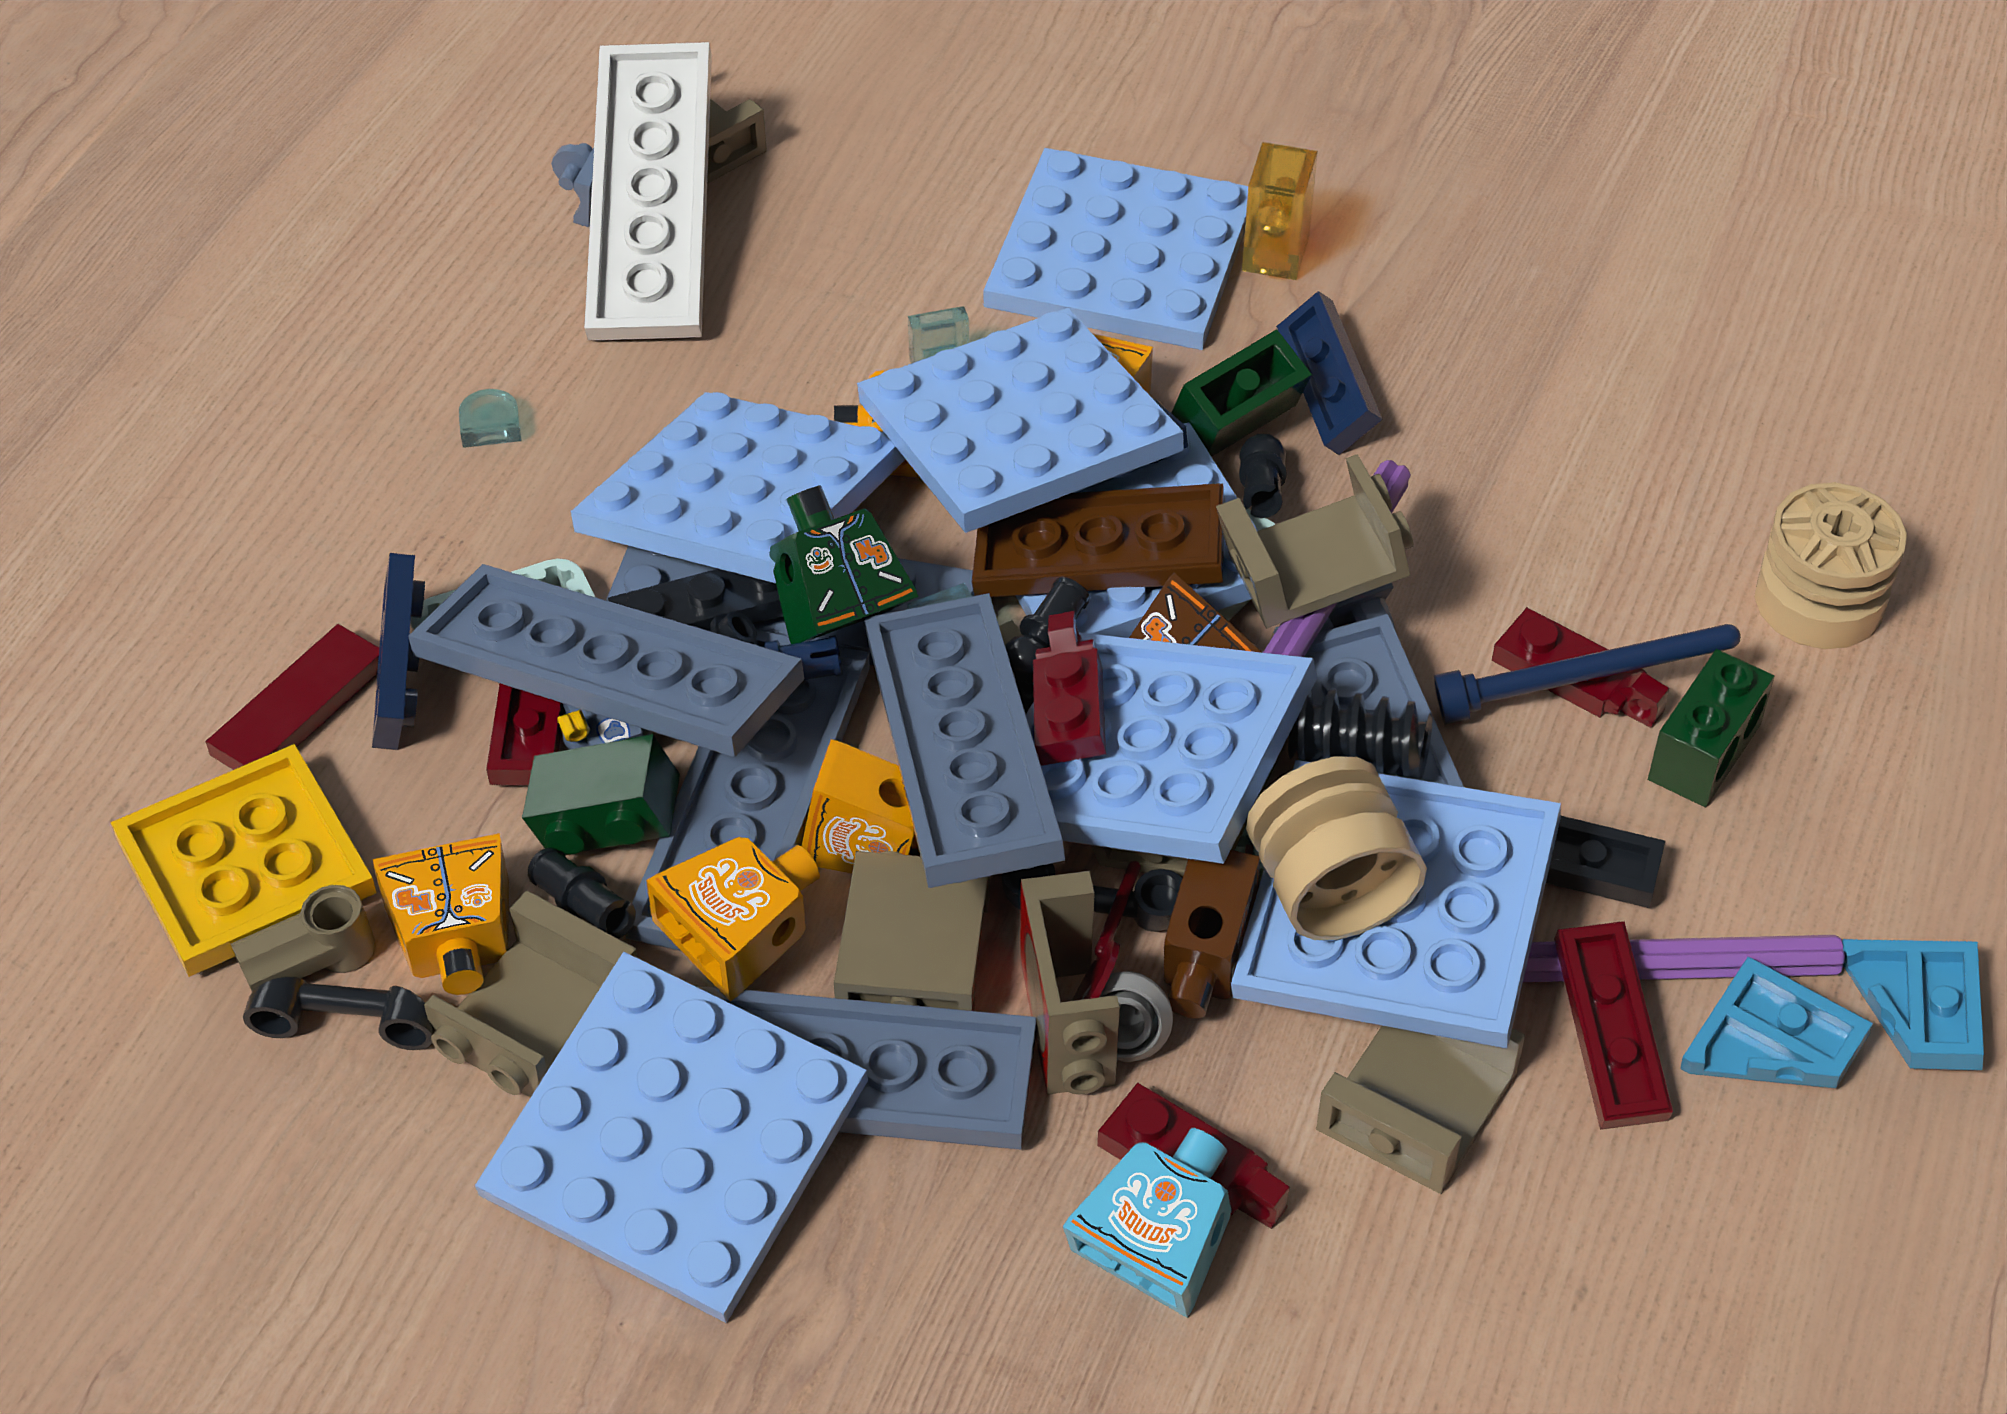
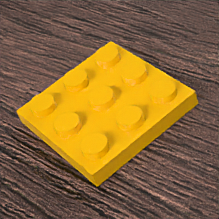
M295 744L110 822L125 857L188 977L235 957L231 943L299 914L304 901L319 888L329 885H344L353 889L361 900L376 894L373 877Z

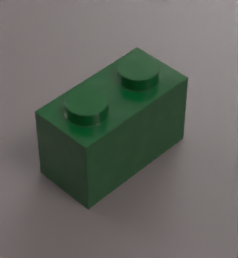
M1276 329L1183 384L1171 414L1183 424L1188 422L1191 424L1212 457L1295 407L1312 374Z
M653 734L534 756L522 819L544 848H555L564 855L668 837L671 832L680 774Z

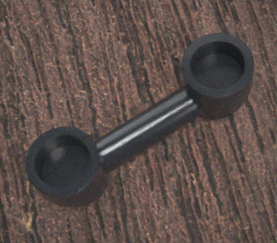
M1053 863L1030 869L1002 873V886L1007 899L1016 908L1021 910V879L1055 875V867ZM1154 869L1146 872L1138 879L1123 916L1134 918L1138 926L1146 931L1157 932L1168 929L1183 878L1167 869ZM1093 885V912L1109 914L1118 889Z
M298 977L275 978L253 990L248 998L243 1014V1021L249 1029L270 1038L293 1036L297 1032L303 1010L381 1017L378 1028L381 1038L390 1045L405 1050H421L429 1047L432 1044L431 1036L435 1033L431 1022L427 1018L424 1006L426 1002L412 991L400 986H392L388 991L308 984L305 980Z

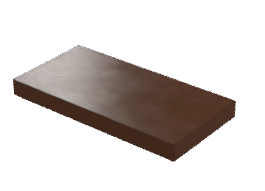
M1223 483L1070 493L977 529L971 581L974 596L988 593L990 597L1049 593L1053 587L1052 584L1059 577H1067L1076 581L1086 591L1120 587L1164 586L1174 572L1188 585L1222 583L1224 535L1216 506L1225 503Z

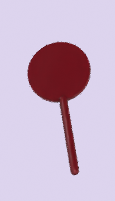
M1131 861L1128 864L1095 947L1094 953L1097 957L1083 978L1072 1001L1081 1000L1090 985L1091 987L1084 999L1099 998L1111 975L1120 950V944L1113 941L1141 870L1138 861Z

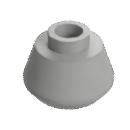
M1133 971L1111 973L1099 997L1117 995L1118 998L1117 1061L1132 1062L1145 1059L1161 1049L1170 1035L1173 1023L1170 1001L1165 992L1154 981L1141 973ZM1090 985L1089 988L1086 990V992L1084 993V995H1083V997H1082L1081 1000L1084 999V997H1085V995L1087 994L1088 990L1090 989L1091 985Z

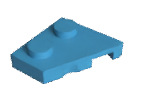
M1842 939L1845 955L1843 967L1910 1069L1982 1070L1984 1048L1978 942Z
M1747 957L1683 1055L1680 1069L1694 1075L1837 1088L1869 1037L1873 1023L1760 962Z

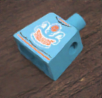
M1196 1128L1189 1130L1173 1157L1147 1143L1139 1142L1135 1144L1063 1225L1070 1250L1188 1318L1197 1301L1231 1215L1228 1191L1221 1184L1211 1179L1226 1155L1227 1149L1213 1136Z

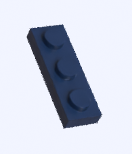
M1317 291L1276 327L1311 372L1312 376L1303 391L1304 397L1324 446L1340 455L1383 419L1333 300Z
M389 554L383 591L372 748L398 750L402 726L414 727L418 690L406 688L407 671L418 672L420 658L413 656L408 636L411 634V617H422L425 581L413 580L415 555Z

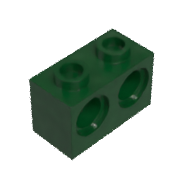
M1716 649L1659 731L1647 780L1706 808L1760 727L1775 675Z

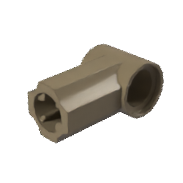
M329 885L311 893L304 901L299 914L233 942L231 946L247 983L253 992L261 984L275 978L298 977L301 979L323 968L337 973L357 970L372 957L376 944L358 894L353 889L344 885Z

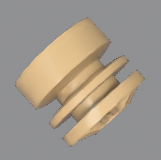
M1833 482L1810 484L1791 492L1777 507L1767 550L1765 551L1754 597L1761 616L1777 633L1798 644L1815 648H1846L1870 638L1882 623L1890 598L1892 583L1896 580L1898 567L1905 551L1907 533L1900 515L1884 499L1861 487Z
M1330 757L1307 763L1280 777L1260 794L1248 812L1246 831L1259 853L1263 866L1269 876L1274 878L1273 887L1296 932L1312 940H1339L1364 933L1394 917L1411 903L1424 885L1427 867L1403 821L1397 818L1398 811L1374 765L1358 757Z

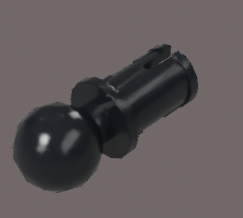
M1256 434L1248 438L1241 448L1239 454L1241 464L1239 477L1240 482L1244 486L1243 503L1245 509L1247 510L1251 507L1250 514L1254 517L1268 518L1275 515L1281 509L1283 503L1281 487L1284 485L1287 477L1285 464L1287 457L1286 450L1279 439L1271 434Z
M1067 577L1057 578L1034 615L1030 614L1022 619L1019 625L1022 635L1013 637L1005 644L1016 683L1022 685L1034 683L1033 660L1036 659V650L1051 647L1048 635L1049 615L1074 611L1076 620L1081 611L1087 607L1090 597L1081 584Z

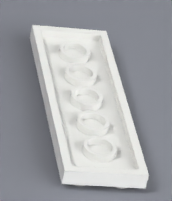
M709 42L600 46L584 327L588 340L702 337L712 63Z

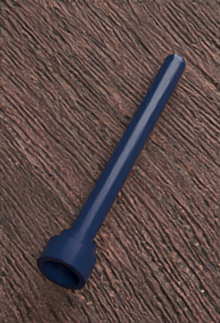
M1724 624L1475 679L1473 673L1461 675L1460 670L1434 675V685L1437 701L1444 724L1470 719L1471 712L1480 711L1482 703L1711 654L1716 649L1720 651L1733 649L1739 644L1741 633L1736 626Z

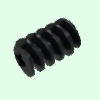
M1330 688L1322 704L1316 705L1314 704L1311 690L1289 733V757L1291 759L1296 751L1299 760L1306 762L1318 761L1322 754L1324 759L1330 757H1358L1371 764L1375 762L1377 773L1395 776L1400 766H1402L1404 778L1421 780L1429 753L1433 716L1430 713L1425 722L1418 721L1415 701L1408 700L1399 718L1392 717L1389 697L1382 696L1373 714L1366 713L1363 693L1360 692L1355 693L1347 709H1341L1337 689Z

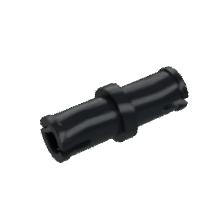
M552 847L542 849L531 859L528 866L530 882L535 886L538 885L539 888L555 898L557 907L617 939L626 935L632 928L636 917L634 905L607 888L605 878L593 868L577 866L567 859L561 851Z

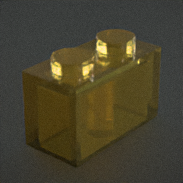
M1262 142L1248 185L1242 271L1297 280L1310 236L1318 151Z

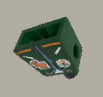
M821 485L806 489L786 499L799 532L772 545L769 556L775 562L773 573L791 644L816 639L864 621L866 617L880 615L919 597L916 588L871 512L861 509L834 519Z

